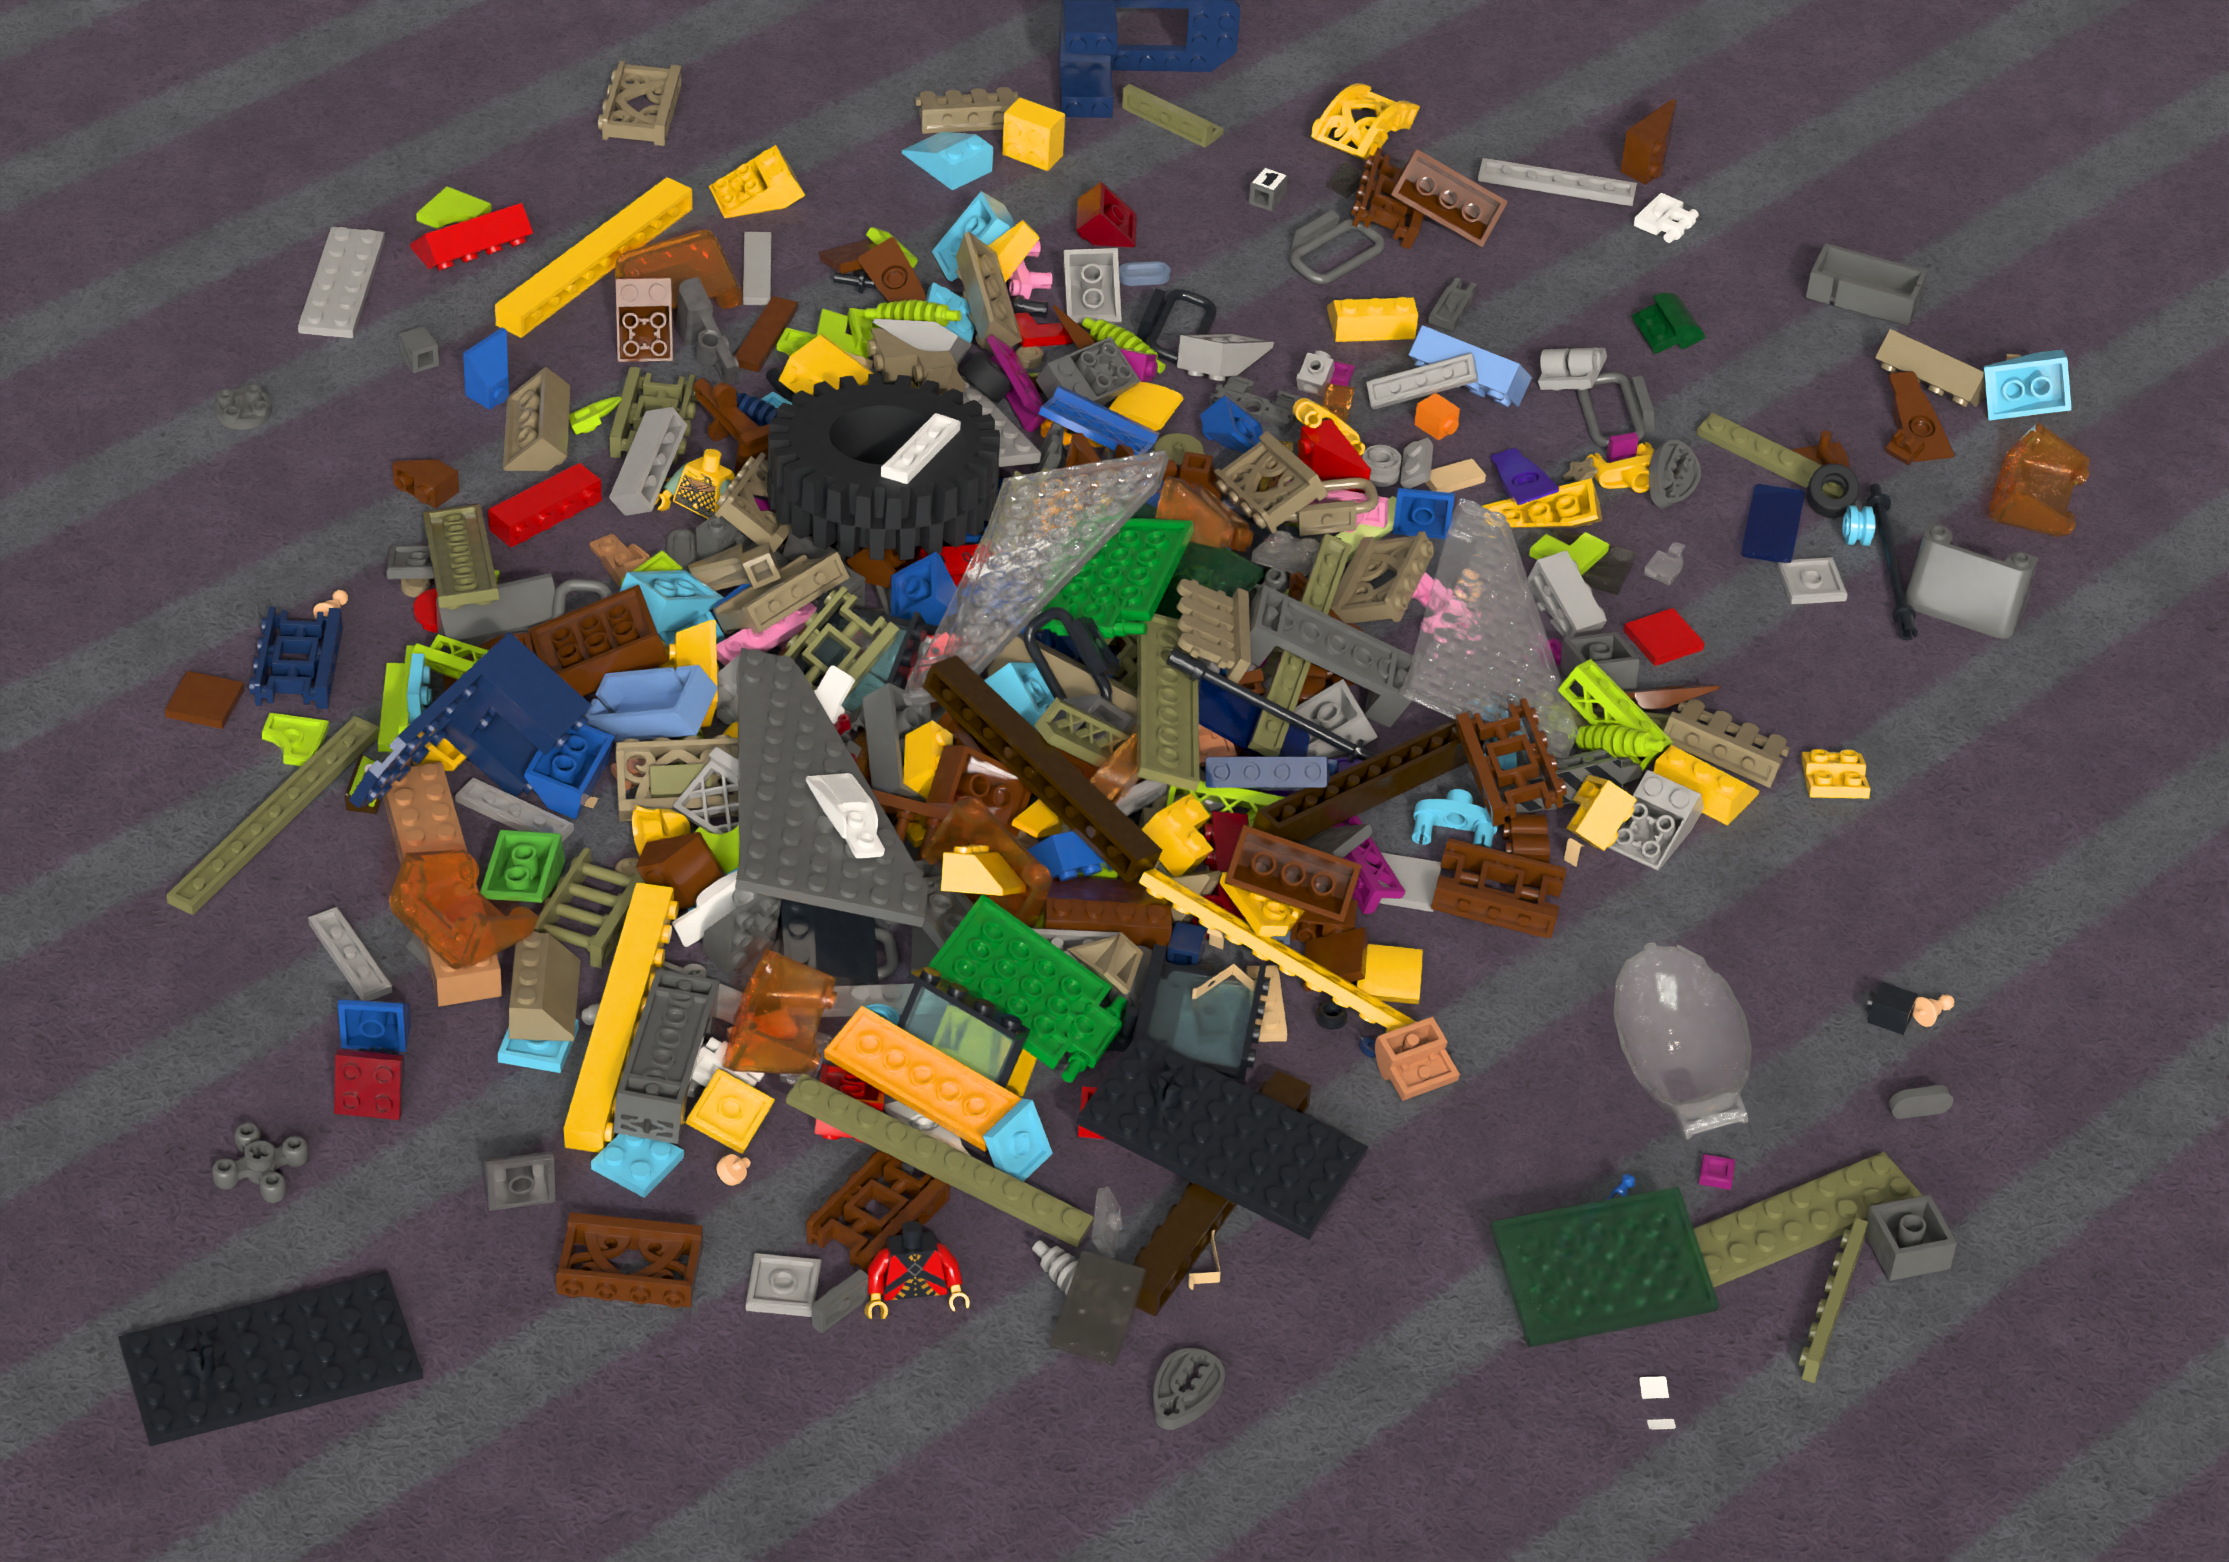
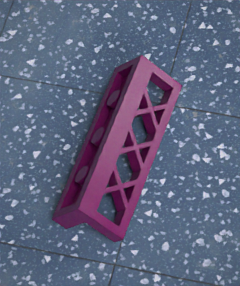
M992 334L986 339L995 354L991 360L1005 371L1013 387L1006 394V397L1023 427L1032 433L1047 419L1039 415V411L1045 403L1014 349Z
M1357 815L1343 821L1349 822L1350 825L1362 824ZM1341 822V823H1339V824H1337V825H1334V826H1332V827H1330V828L1343 827V826H1347V825H1345V824H1343V823ZM1369 837L1361 843L1365 848L1357 846L1343 858L1362 865L1352 897L1354 900H1358L1357 905L1363 914L1374 913L1382 898L1400 899L1403 898L1406 892L1372 838ZM1367 861H1369L1370 863L1376 865L1377 868L1374 867V866H1372V865H1370V864H1368ZM1379 881L1385 883L1389 887H1382Z

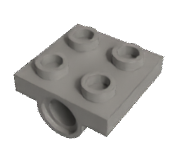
M1605 348L1544 349L1540 359L1542 371L1538 380L1540 390L1559 391L1562 389L1585 390L1592 388L1607 359Z

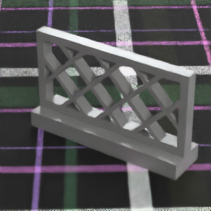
M716 746L709 754L710 762L672 807L697 826L703 827L714 834H723L727 831L731 832L739 825V822L731 823L730 811L739 810L738 803L729 804L728 792L738 791V760ZM713 772L722 777L723 786L706 789L705 781ZM724 793L725 805L708 808L707 796ZM702 797L703 809L690 811L684 807L690 799ZM726 812L727 824L719 826L710 824L709 815Z

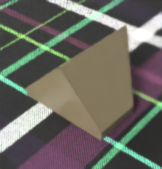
M1219 870L1191 872L1172 877V879L1197 894L1205 896L1210 895L1221 879L1222 872ZM1171 902L1173 923H1191L1194 915L1177 911L1173 908V902Z
M1122 932L1112 937L1067 948L1092 973L1111 985V990L1124 995L1130 992L1144 953Z

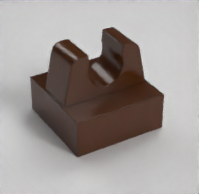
M1898 429L1892 436L1890 443L1885 447L1887 454L1906 465H1910L1925 448V443L1922 439L1908 431Z

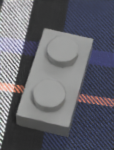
M1428 437L1418 442H1412L1404 448L1400 483L1405 489L1414 488L1430 480L1433 444Z

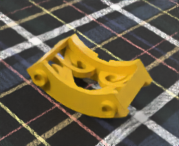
M1356 83L1340 92L1324 111L1321 118L1314 122L1311 137L1321 144L1366 161L1369 154L1374 155L1377 147L1381 148L1387 141V133L1389 131L1396 132L1400 129L1405 128L1409 130L1420 106L1405 100L1395 102L1370 92L1371 87L1366 84ZM1369 108L1375 111L1377 117H1366L1355 123L1351 110ZM1334 127H1337L1334 138H1338L1345 133L1338 142L1327 138ZM1352 140L1358 149L1347 146V144Z

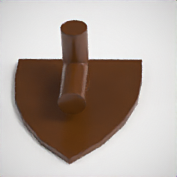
M1827 430L1821 432L1818 445L1790 449L1821 465L1836 463L1849 468V458L1839 441L1830 443L1832 433Z

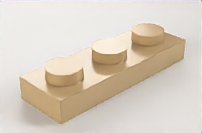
M1268 965L1265 972V977L1271 978L1268 996L1261 995V1000L1266 1001L1263 1020H1256V1024L1261 1025L1259 1042L1287 1041V1027L1278 965ZM1247 966L1246 974L1250 978L1256 979L1260 966ZM1248 990L1250 1007H1252L1254 992Z

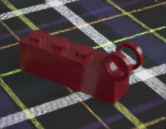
M1212 811L1209 822L1204 823L1202 835L1213 848V851L1204 859V864L1209 866V871L1219 870L1222 873L1228 871L1243 825L1249 826L1248 814ZM1219 882L1211 892V895L1203 896L1247 922ZM1194 915L1191 925L1199 926L1197 921L1200 918ZM1206 931V938H1209L1210 934Z

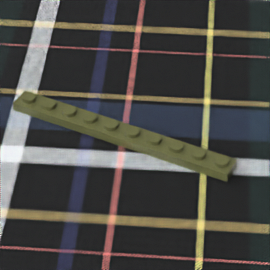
M1328 533L1324 535L1301 596V603L1328 615L1352 545ZM1283 649L1266 698L1294 712L1311 662ZM1261 709L1248 748L1266 757H1278L1290 724Z
M354 716L167 893V903L194 915L379 737V726Z
M804 1073L787 1095L786 1104L1077 1248L1093 1224V1216Z

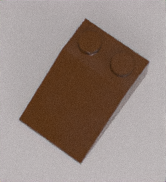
M1672 98L1627 130L1621 173L1644 185L1660 177L1670 144L1677 100Z
M949 745L943 747L926 803L981 817L985 827L1012 837H1018L1020 829L1012 826L1013 819L1026 810L1032 791L1001 762L967 745Z

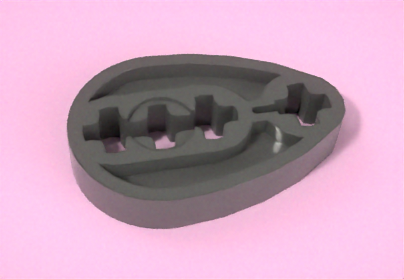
M1669 440L1657 447L1650 461L1649 488L1651 498L1656 506L1664 509L1674 506L1687 498L1695 490L1701 478V468L1696 455L1689 446L1679 440Z
M1185 1348L1177 1350L1165 1358L1157 1373L1153 1392L1152 1408L1154 1420L1159 1427L1174 1430L1187 1425L1202 1416L1215 1404L1224 1390L1225 1383L1224 1366L1215 1355L1202 1349ZM1204 1364L1205 1366L1199 1369L1198 1378H1193L1191 1381V1389H1187L1185 1392L1179 1391L1186 1387L1187 1378L1193 1376L1194 1367ZM1176 1405L1175 1413H1171L1169 1416L1164 1414L1173 1410Z

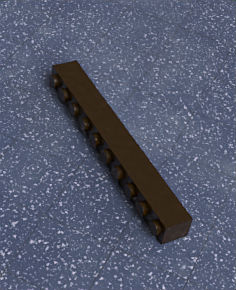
M958 655L931 665L922 687L1119 876L1129 883L1142 877L1145 871L1154 869L1163 850L1053 745L1047 743L1032 725Z
M1456 718L1330 776V782H1328L1326 788H1304L1257 810L1252 828L1298 843L1468 763L1457 735ZM1475 730L1481 748H1483L1485 740L1480 741L1477 731Z
M1277 1070L1269 1081L1265 1080L1259 1093L1304 1114L1309 1107L1311 1085ZM1190 1182L1186 1186L1178 1205L1173 1204L1164 1224L1162 1226L1158 1225L1153 1231L1151 1241L1147 1247L1142 1246L1133 1266L1123 1271L1118 1284L1121 1287L1120 1301L1156 1317L1211 1242L1212 1231L1215 1229V1236L1237 1204L1196 1183Z

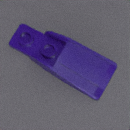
M1517 448L1491 456L1492 463L1498 470L1505 494L1517 505L1559 492V487L1545 472L1528 458H1524Z

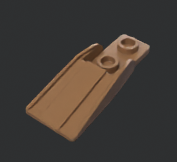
M609 534L590 542V549L602 560L603 566L620 589L621 580L626 576V573L632 572L651 558L635 544H631L627 548L614 534Z

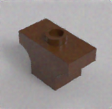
M1185 451L1182 464L1177 466L1176 475L1172 476L1168 481L1167 486L1172 488L1171 494L1220 502L1222 493L1215 484L1218 479L1213 472L1215 471L1213 456Z

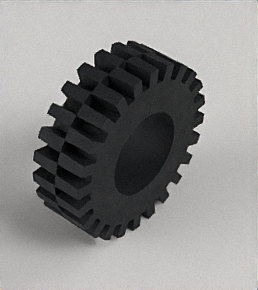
M868 374V385L859 386L852 375L840 377L838 390L826 381L814 384L813 395L802 390L795 393L792 405L783 402L777 409V418L772 417L770 420L767 473L768 504L771 510L776 509V519L781 525L791 523L793 535L802 539L813 534V546L826 550L835 541L840 542V555L854 557L859 547L868 548L869 546L870 559L884 560V549H896L900 560L914 559L915 546H921L928 555L934 552L939 554L942 553L943 540L955 548L966 543V532L977 536L983 531L984 521L990 522L992 520L994 507L997 506L1000 432L995 430V420L991 414L982 415V405L979 402L972 400L963 404V392L954 388L940 396L939 383L926 380L917 389L911 387V376L898 375L895 385L883 384L882 374ZM935 413L961 421L960 431L908 484L881 476V467Z

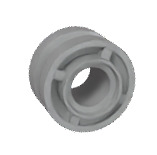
M1374 445L1365 449L1362 458L1371 468L1370 481L1374 486L1388 487L1395 484L1400 475V453L1386 445Z

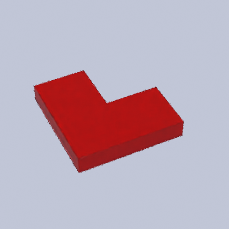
M1014 313L1022 341L1019 343L1024 348L1073 343L1071 336L1062 323L1038 325L1028 313Z

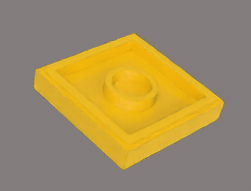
M718 1068L687 1117L686 1124L743 1154L774 1104L775 1099Z

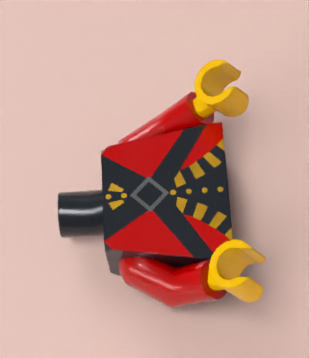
M917 1221L903 1223L902 1235L889 1236L885 1241L884 1249L878 1251L868 1266V1295L871 1296V1301L866 1304L864 1311L870 1319H872L871 1310L875 1305H879L881 1308V1319H885L888 1314V1308L886 1304L881 1302V1296H883L884 1301L946 1295L947 1289H951L952 1294L949 1297L951 1309L955 1311L953 1300L957 1296L964 1297L966 1308L969 1307V1298L961 1291L960 1286L963 1285L956 1257L945 1244L936 1243L933 1233H922V1225Z

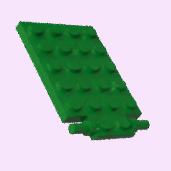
M1082 516L1037 605L1038 614L1052 607H1061L1067 610L1074 620L1077 618H1093L1104 639H1114L1115 635L1126 637L1128 634L1146 635L1148 625L1142 622H1151L1195 531L1193 521ZM1053 619L1040 628L1051 630L1052 633H1057V636H1069L1059 619Z
M984 894L980 896L927 966L939 971L942 974L941 977L950 983H958L968 989V993L974 997L992 1002L995 1005V1009L1003 1014H1011L1018 1017L1022 1021V1025L1031 1029L1023 1049L1052 1070L1066 1051L1071 1053L1072 1055L1068 1059L1069 1065L1062 1073V1079L1068 1083L1073 1082L1078 1073L1084 1071L1087 1066L1092 1069L1096 1066L1122 1028L1120 1013L1127 1005L1124 997L1117 996L1110 1007H1105L1104 1009L1100 1007L1099 1004L1111 989V985Z

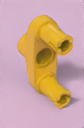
M1301 398L1294 404L1293 414L1305 426L1308 425L1311 428H1316L1321 424L1322 418L1328 417V420L1331 419L1359 455L1361 456L1364 453L1365 445L1360 441L1359 435L1328 408L1307 398Z
M1645 442V445L1643 443L1639 444L1636 457L1607 463L1599 453H1595V456L1593 454L1587 456L1586 459L1592 457L1594 460L1592 466L1598 470L1594 477L1602 487L1607 489L1631 487L1637 493H1643L1650 489L1649 467L1655 450L1650 443Z

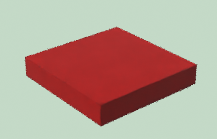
M1674 608L1624 624V633L1654 666L1704 649V641Z

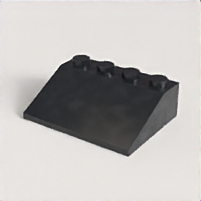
M781 899L779 917L783 988L878 985L875 918Z

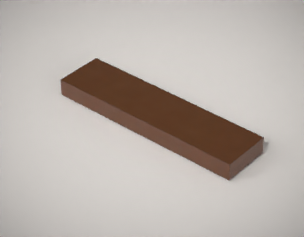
M772 296L735 355L739 368L760 372L784 330L798 311V302Z

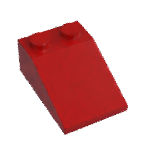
M1331 419L1322 421L1316 428H1311L1308 425L1301 427L1300 439L1298 440V458L1312 469L1321 481L1344 478H1364L1370 481L1371 468ZM1362 489L1346 490L1366 494L1365 491Z
M822 1064L820 1082L883 1112L884 1092L838 1065ZM816 1119L815 1134L829 1140H837L841 1137L854 1138ZM854 1138V1140L857 1141V1142L865 1143V1142H862V1141H860V1140Z

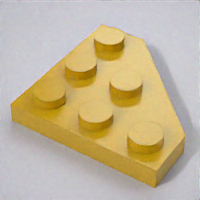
M1227 872L1222 873L1219 883L1258 936L1265 938L1286 936L1304 913V910L1224 884Z

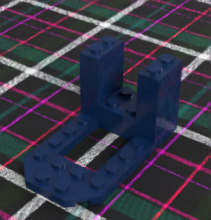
M1061 0L1057 61L1060 111L1065 114V117L1112 118L1114 97L1111 70L1212 72L1237 53L1240 4L1236 0ZM1116 8L1188 9L1186 46L1117 45Z
M508 632L389 745L393 750L392 753L382 761L377 759L349 801L357 808L369 805L376 798L379 800L383 799L393 786L391 784L395 780L401 782L411 771L409 766L413 762L417 765L420 764L429 754L428 748L432 744L438 747L444 739L449 741L506 793L515 797L520 796L523 792L528 795L533 791V788L525 779L524 774L538 749L545 755L554 747L560 750L571 738L569 733L572 730L576 733L579 732L589 719L585 715L592 705L514 635Z

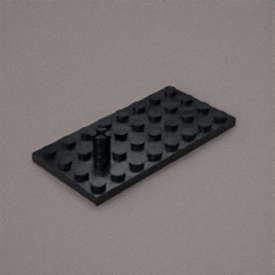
M1140 1033L1136 1035L1084 1106L1076 1124L1308 1240L1311 1239L1366 1156L1368 1150L1367 1145Z
M388 1271L118 1336L120 1349L149 1447L423 1379V1371Z

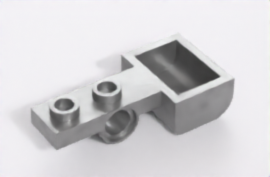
M699 277L684 280L679 286L676 329L685 346L697 345L696 358L699 363L705 366H715L722 382L733 384L735 383L736 372L739 371V363L736 356L731 355L728 340L725 335H721L712 316L713 305Z

